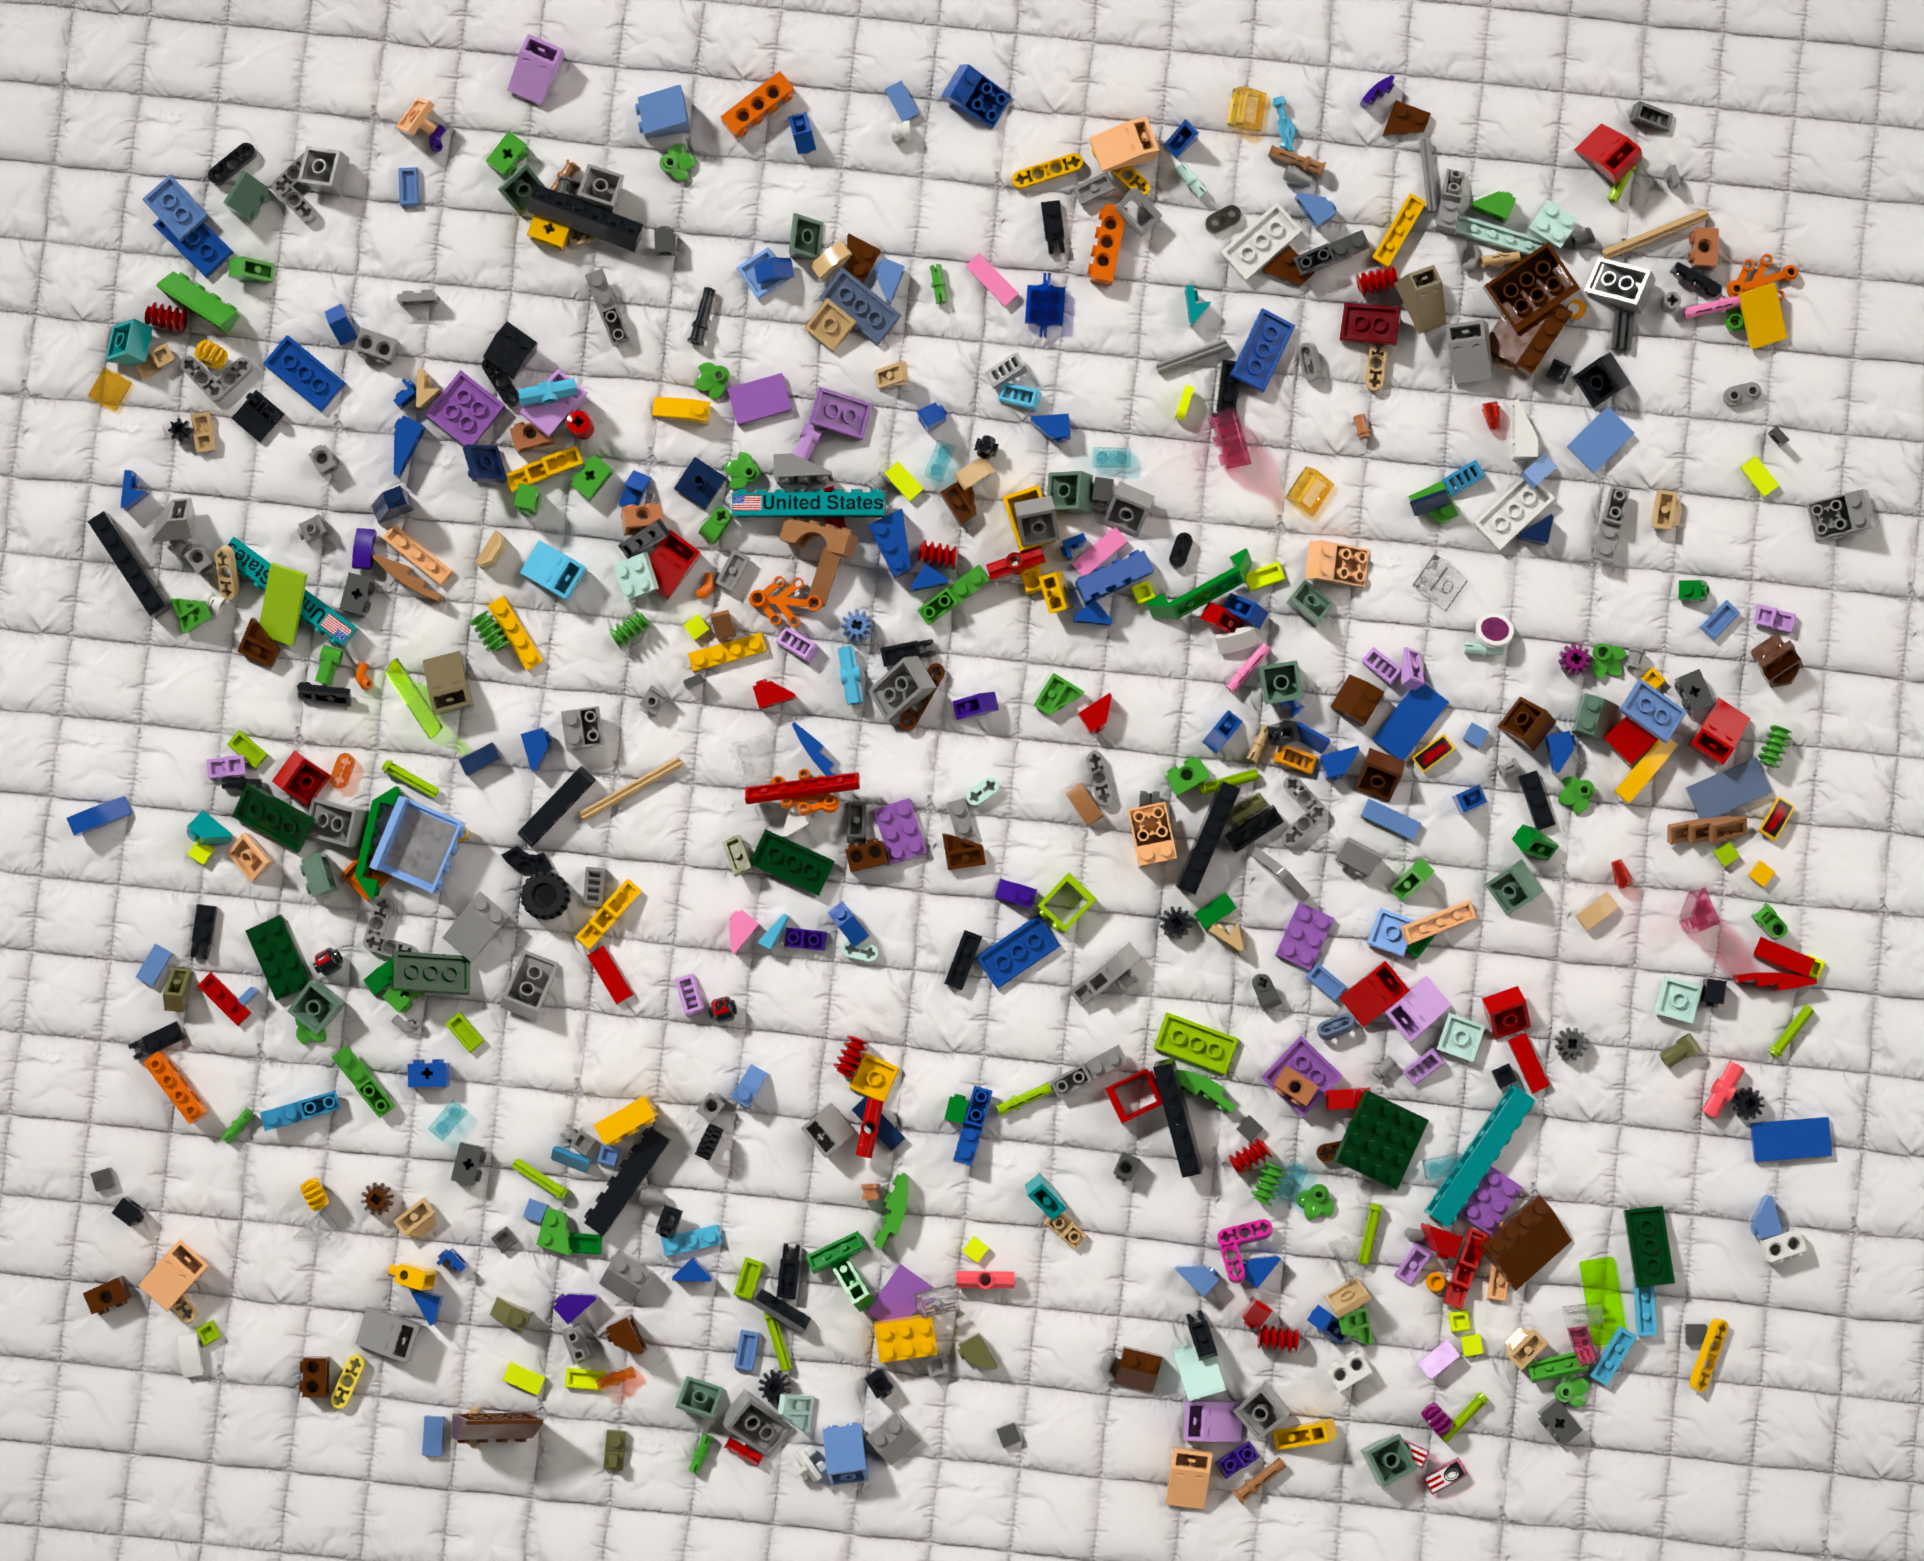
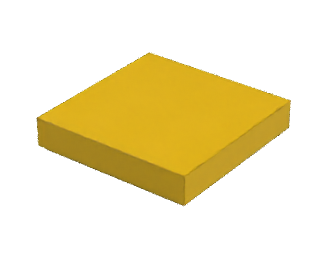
M864 1052V1058L861 1059V1064L858 1066L849 1088L885 1103L900 1068Z

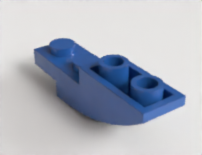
M974 1085L953 1162L972 1166L992 1096V1090Z

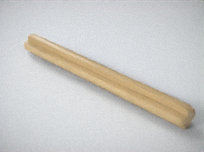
M1702 209L1603 249V257L1605 259L1614 258L1708 220L1709 213L1706 209Z
M676 757L580 811L582 819L586 821L679 769L683 766L682 761L679 757Z

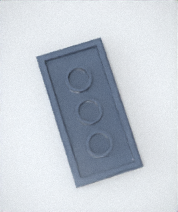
M843 267L819 297L823 301L829 298L857 321L855 327L877 345L883 341L902 316Z
M1757 757L1686 787V791L1699 819L1714 818L1772 793Z

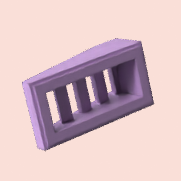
M786 626L776 640L777 644L808 663H811L820 648L813 641ZM790 633L792 636L786 644L784 642ZM796 638H798V640L796 641L795 645H794L793 647H791V645L793 644L794 640H795ZM804 642L805 644L803 645L801 650L798 651L799 647Z
M1375 647L1361 661L1392 687L1401 677L1402 668ZM1375 655H1377V659L1372 664H1370L1369 662L1372 660V658ZM1381 660H1383L1384 662H1383L1382 665L1377 669L1376 666L1379 664V662H1380ZM1387 665H1390L1389 669L1383 674L1382 671ZM1393 670H1396L1394 675L1391 678H1389L1388 676L1393 672Z
M694 974L675 979L687 1018L705 1013V1007ZM692 982V985L683 988L681 986L682 984ZM694 989V992L684 995V992ZM696 997V1000L690 1002L686 1001L688 999ZM698 1005V1007L689 1009V1007Z
M1432 1046L1402 1070V1072L1412 1085L1415 1086L1442 1066L1445 1060ZM1429 1055H1432L1437 1062L1434 1063ZM1424 1059H1425V1060L1429 1063V1065L1431 1066L1429 1069H1428V1067L1424 1064V1062H1423ZM1419 1064L1425 1072L1422 1074L1416 1065ZM1411 1069L1419 1076L1417 1079L1410 1072Z

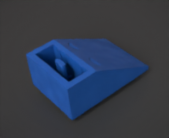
M969 64L959 65L941 95L944 100L955 108L990 128H994L1012 97Z

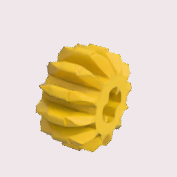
M203 340L195 348L194 354L196 359L205 366L218 370L227 362V351L212 341Z
M318 1178L308 1179L301 1184V1192L311 1210L315 1212L329 1204V1198Z

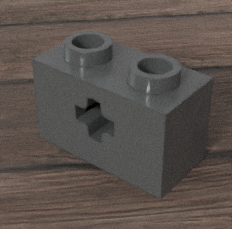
M349 572L339 610L365 617L371 606V602H369L370 595L374 594L376 587L374 580L370 577ZM355 593H362V597H358V599L355 597Z
M1700 669L1675 679V689L1678 694H1681L1683 698L1682 706L1689 714L1714 705ZM1691 690H1696L1694 695L1689 694Z
M460 1142L451 1180L469 1185H476L477 1182H480L482 1176L480 1166L481 1163L485 1162L487 1152L484 1151L485 1147ZM472 1159L471 1163H474V1166L468 1169L466 1161Z
M1553 1398L1537 1412L1540 1416L1538 1420L1545 1428L1548 1426L1552 1430L1550 1435L1557 1443L1561 1441V1443L1566 1445L1583 1431L1556 1398ZM1557 1418H1558L1559 1420H1561L1560 1423H1561L1562 1425H1561L1560 1427H1559L1558 1425H1556V1421H1555V1420H1556Z

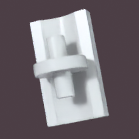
M812 1445L793 1453L798 1459L793 1464L797 1469L793 1473L795 1477L801 1475L804 1480L810 1477L813 1482L822 1478L821 1475L827 1470L826 1465L822 1460L815 1465L810 1459L817 1454Z

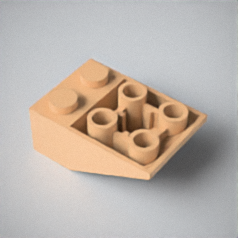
M1147 117L1127 121L1089 138L1101 172L1154 161L1159 152V147Z
M1324 540L1310 541L1305 579L1322 583L1365 587L1369 549Z
M1166 802L1128 809L1138 867L1176 860L1177 854Z
M180 1239L138 1286L167 1312L201 1277L209 1265Z
M1172 1446L1165 1505L1204 1509L1212 1462L1211 1450Z

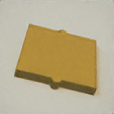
M103 368L88 397L99 402L101 406L105 405L117 411L132 382L121 377L119 373Z

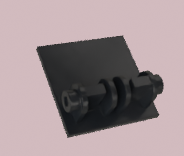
M255 390L253 394L251 392L247 394L246 402L233 415L232 419L256 440L261 442L285 413L259 391Z

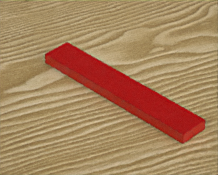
M859 772L745 787V802L747 805L860 789Z

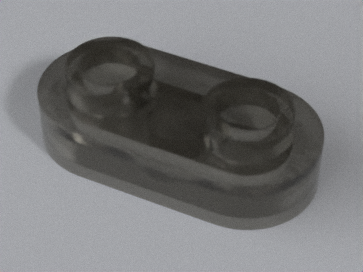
M1228 205L1209 215L1205 222L1206 230L1211 234H1218L1237 224L1241 218L1240 209L1235 205ZM1232 211L1235 213V216L1230 217L1228 213ZM1216 220L1219 224L1217 226L1212 225V221Z

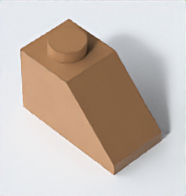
M724 610L710 614L717 640H722V643L732 641L733 637L737 635L730 611Z

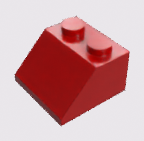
M294 750L272 782L309 807L312 797L316 798L331 775Z
M1518 986L1482 998L1484 1012L1495 1040L1531 1027L1527 1003Z

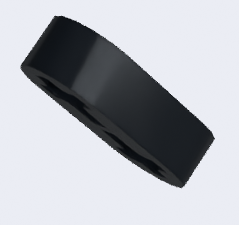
M1183 532L1176 537L1169 556V563L1172 567L1178 569L1186 563L1193 542L1190 534ZM1187 537L1189 544H1185L1184 548L1180 549L1181 542L1179 539ZM1179 551L1182 553L1180 559L1183 562L1175 564V560L1172 557H1176Z

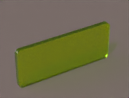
M395 658L386 668L385 673L428 738L432 740L441 731L443 726L399 659Z
M1613 1257L1584 1260L1579 1263L1591 1338L1595 1346L1608 1344L1619 1325L1626 1329Z

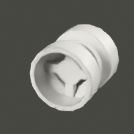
M909 120L903 121L902 125L897 122H891L892 141H898L902 137L905 140H911Z
M206 591L202 598L203 601H206L208 609L213 614L218 616L221 614L226 598L222 596L217 597L210 591Z

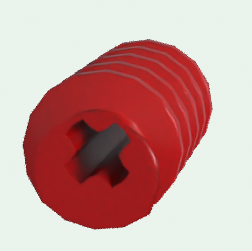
M1391 266L1390 270L1384 267L1383 273L1380 269H1376L1375 274L1373 271H1369L1368 276L1365 272L1361 273V277L1358 274L1355 275L1358 290L1363 297H1365L1366 291L1373 295V289H1376L1379 294L1381 287L1387 292L1389 285L1392 290H1395L1394 283L1397 282V274L1394 266Z
M154 302L152 307L148 306L146 308L144 317L145 324L147 325L152 324L155 327L159 325L160 328L166 327L168 330L174 328L175 331L181 330L182 333L186 329L188 319L185 308L179 313V307H176L173 312L171 305L167 307V310H165L163 303L157 308V302Z
M576 410L568 415L566 424L574 437L585 440L592 436L594 424L586 412Z
M924 540L920 545L917 563L922 558L923 564H926L929 559L931 566L937 561L938 567L945 563V568L948 569L952 564V568L955 570L958 555L957 548L954 546L950 551L949 545L946 544L945 548L942 549L941 543L935 547L933 541L927 546V541Z
M847 1035L851 1042H844L843 1045L847 1050H840L844 1056H837L840 1064L834 1063L833 1066L837 1069V1072L853 1079L854 1076L850 1072H857L854 1065L861 1064L857 1058H864L860 1051H867L864 1044L869 1043L855 1036Z
M1256 1138V1145L1249 1142V1150L1243 1146L1242 1154L1236 1150V1158L1231 1154L1228 1156L1238 1175L1239 1171L1246 1174L1245 1167L1253 1170L1252 1163L1259 1166L1258 1159L1266 1162L1265 1155H1268L1270 1158L1273 1157L1263 1140L1261 1142Z
M1264 1324L1262 1329H1259L1257 1348L1260 1349L1263 1343L1265 1350L1272 1345L1273 1351L1276 1350L1277 1346H1280L1281 1352L1284 1351L1285 1347L1288 1348V1353H1291L1293 1348L1297 1352L1299 1331L1295 1329L1291 1333V1329L1287 1328L1284 1333L1283 1327H1279L1276 1332L1275 1326H1271L1270 1330H1268V1326Z

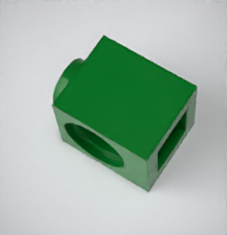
M954 1094V1097L950 1096L944 1119L963 1124L969 1102L965 1100L966 1096Z

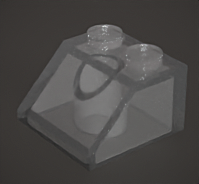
M1433 555L1412 586L1422 596L1442 610L1447 611L1468 580L1451 562Z

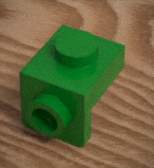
M1679 580V600L1707 601V596H1709L1710 592L1707 582L1703 580Z

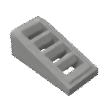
M1016 352L986 371L985 375L992 388L995 389L1027 373V369L1019 353ZM1002 370H1003L1004 373H1005V375H1004L1003 377H1002V375H1001V373H1000V371H1002ZM993 374H996L999 379L995 380Z
M586 867L583 905L602 907L606 878L605 868ZM591 873L600 874V878L590 877ZM590 881L600 882V886L589 884ZM589 889H598L599 893H591ZM588 896L599 897L598 901L588 900Z

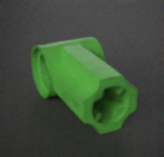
M326 645L323 646L319 657L320 665L315 679L316 682L332 686L337 667L340 666L343 658V650Z

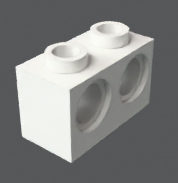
M1797 1227L1785 1230L1779 1235L1759 1239L1765 1260L1773 1264L1784 1262L1783 1258L1789 1256L1791 1258L1800 1257L1802 1252L1807 1251L1800 1228ZM1794 1238L1796 1240V1246L1795 1248L1791 1249L1789 1247V1241ZM1776 1244L1778 1246V1252L1775 1255H1772L1770 1252V1248L1772 1245Z
M1355 1350L1349 1351L1344 1355L1345 1358L1343 1360L1331 1362L1328 1365L1329 1368L1326 1369L1327 1374L1339 1392L1372 1373L1371 1368L1359 1350L1356 1352ZM1359 1359L1361 1361L1359 1369H1352L1351 1363L1353 1360ZM1339 1369L1345 1372L1344 1377L1340 1380L1335 1378V1372Z

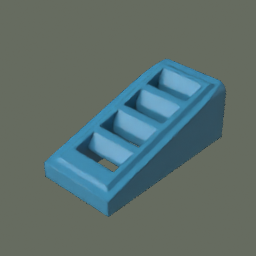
M1474 460L1441 481H1443L1451 497L1483 479L1485 474L1477 460ZM1471 467H1473L1474 471L1477 474V477H1474L1472 471L1470 470ZM1464 471L1468 474L1470 481L1466 479L1463 474ZM1457 475H1459L1464 483L1462 486L1456 478ZM1450 479L1453 480L1457 489L1454 490L1451 483L1449 482Z

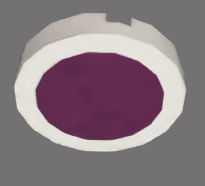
M1489 613L1483 615L1478 620L1475 632L1481 644L1496 649V647H1505L1511 642L1514 627L1505 616Z

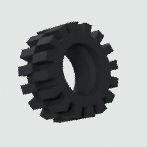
M709 1123L695 1155L709 1161L724 1129Z

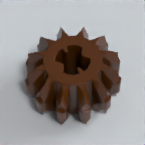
M377 1182L372 1185L373 1188L369 1185L366 1186V1190L369 1193L362 1192L361 1195L366 1197V1199L361 1200V1203L368 1204L364 1207V1210L366 1211L371 1208V1215H374L376 1210L378 1215H382L383 1210L385 1212L389 1211L387 1205L392 1206L394 1202L389 1200V1198L394 1197V1194L388 1195L391 1188L388 1187L384 1190L385 1183H381L378 1187ZM375 1194H377L378 1197L381 1196L382 1200L379 1201L380 1204H378V1201H374V1197H376Z

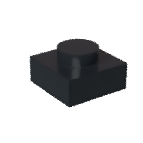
M1554 358L1545 377L1563 385L1572 366Z
M1510 1063L1491 1071L1499 1089L1517 1081Z

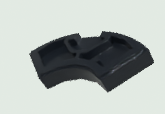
M517 845L501 854L511 867L523 873L534 874L553 870L544 852L537 855L528 854Z

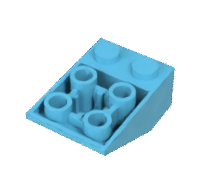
M539 540L519 573L568 602L588 569L569 556Z

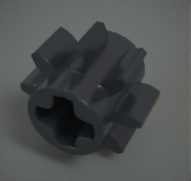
M180 418L175 423L170 422L172 426L171 429H168V432L173 433L171 436L173 440H176L178 437L179 441L183 443V439H190L189 433L193 431L192 428L187 427L190 422L186 420L182 423ZM179 427L182 428V433L178 431Z
M984 435L982 439L977 438L974 450L977 451V455L980 458L990 459L991 455L996 456L999 444H995L996 440L992 436Z

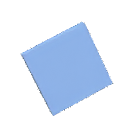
M769 247L737 267V270L757 300L789 280L788 278L757 284L754 264L775 257Z
M1380 908L1367 945L1404 958L1408 945L1400 926L1415 920Z

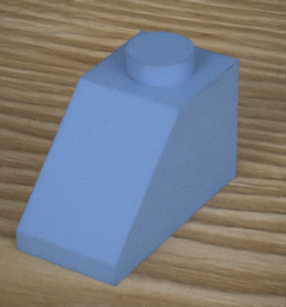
M1299 192L1294 198L1315 229H1318L1336 215L1335 210L1337 209L1331 200L1328 201L1326 197Z
M883 258L881 263H877L875 273H877V281L886 302L891 305L904 274L905 266Z
M751 1064L731 1099L749 1108L768 1073Z
M1764 1195L1751 1219L1752 1225H1750L1753 1236H1756L1758 1239L1783 1233L1773 1196Z
M1186 1265L1174 1268L1203 1297L1220 1280L1216 1277L1219 1273L1212 1266L1207 1268L1205 1265Z

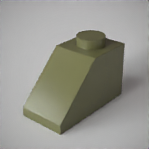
M172 967L163 992L165 1011L184 1012L189 998L191 969Z
M497 1297L490 1316L505 1325L523 1332L527 1328L533 1311Z
M979 1332L958 1344L960 1348L957 1351L962 1360L966 1358L968 1363L994 1370L998 1368Z

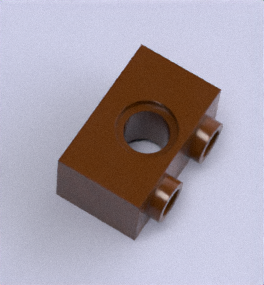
M123 1276L83 1293L91 1314L98 1313L99 1316L109 1312V1307L116 1305L118 1308L127 1304V1299L132 1297ZM106 1292L111 1293V1302L105 1300L104 1295Z

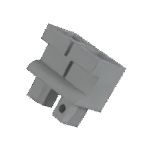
M582 1322L565 1328L562 1331L573 1365L594 1358L590 1343L586 1341L588 1337Z

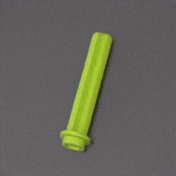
M386 760L381 770L385 774L389 773L431 798L437 797L439 793L437 787L394 764L393 760Z
M1252 769L1205 783L1203 781L1201 784H1198L1199 792L1201 795L1207 796L1208 793L1216 791L1220 780L1237 786L1258 780L1259 774L1257 769Z
M1804 1005L1775 1044L1769 1047L1770 1050L1768 1052L1777 1059L1779 1056H1783L1782 1052L1814 1013L1813 1008L1809 1005Z
M520 1159L514 1161L512 1165L514 1170L555 1195L557 1200L565 1198L569 1191L566 1189V1186L562 1187Z
M1371 1203V1206H1368L1370 1210L1358 1257V1263L1363 1265L1369 1264L1380 1214L1383 1212L1382 1205Z
M764 1312L763 1319H766L782 1372L792 1369V1365L779 1322L776 1318Z
M1481 1391L1478 1394L1476 1393L1477 1396L1452 1420L1453 1428L1447 1434L1440 1437L1445 1443H1448L1484 1404H1488L1487 1401L1489 1399Z

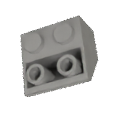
M191 498L172 499L157 516L152 538L153 542L192 538L196 515Z
M599 706L561 711L566 750H581L604 744Z
M832 1103L801 1127L802 1131L825 1158L856 1133Z

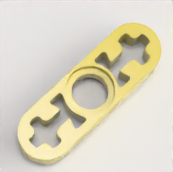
M360 1354L352 1355L346 1362L331 1396V1404L335 1408L345 1407L352 1397L366 1365L365 1358ZM358 1358L361 1367H356L354 1373L347 1372V1369L351 1371L354 1366L351 1363L352 1360L354 1361ZM345 1376L353 1378L354 1382L351 1387L343 1384ZM343 1390L350 1391L349 1394L345 1392L343 1395L345 1402L338 1404V1400L335 1397L340 1396Z

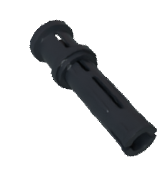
M704 287L696 320L691 325L693 327L691 336L687 339L691 344L704 345L703 338L705 331L708 330V316L716 292L713 288Z

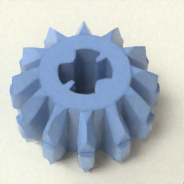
M858 609L855 610V616L849 611L850 619L843 617V621L848 624H841V628L847 629L843 632V635L846 636L851 633L848 638L850 641L854 636H856V642L860 641L859 636H862L863 640H867L865 633L868 635L872 634V631L867 628L874 627L872 623H867L872 619L871 616L864 619L866 616L865 611L862 612L861 616H859ZM854 622H857L858 624H859V623H862V624H863V625H860V626H861V629H860V630H858L857 628H855V629L852 628V627H854Z

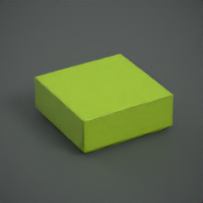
M1730 841L1725 842L1712 851L1722 867H1726L1740 857Z
M214 1320L195 1329L204 1347L223 1336Z

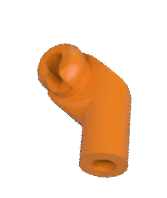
M713 572L704 573L705 584L696 590V596L699 599H706L714 592Z
M359 662L355 680L362 689L368 690L373 686L372 681L366 674L369 664Z

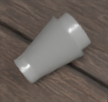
M1288 165L1284 172L1283 180H1286V183L1309 187L1312 176H1309L1295 165Z
M648 1186L646 1188L641 1187L638 1202L642 1203V1205L664 1206L668 1195L662 1194Z

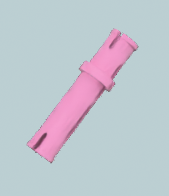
M1738 296L1725 299L1721 297L1717 301L1683 308V312L1687 320L1720 311L1724 313L1728 309L1741 306Z
M1261 643L1240 670L1237 669L1235 671L1236 674L1225 687L1235 694L1239 687L1249 680L1251 673L1272 650L1265 643Z

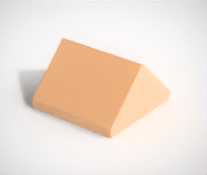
M245 832L241 834L227 852L229 857L251 882L274 864L273 860L251 834Z

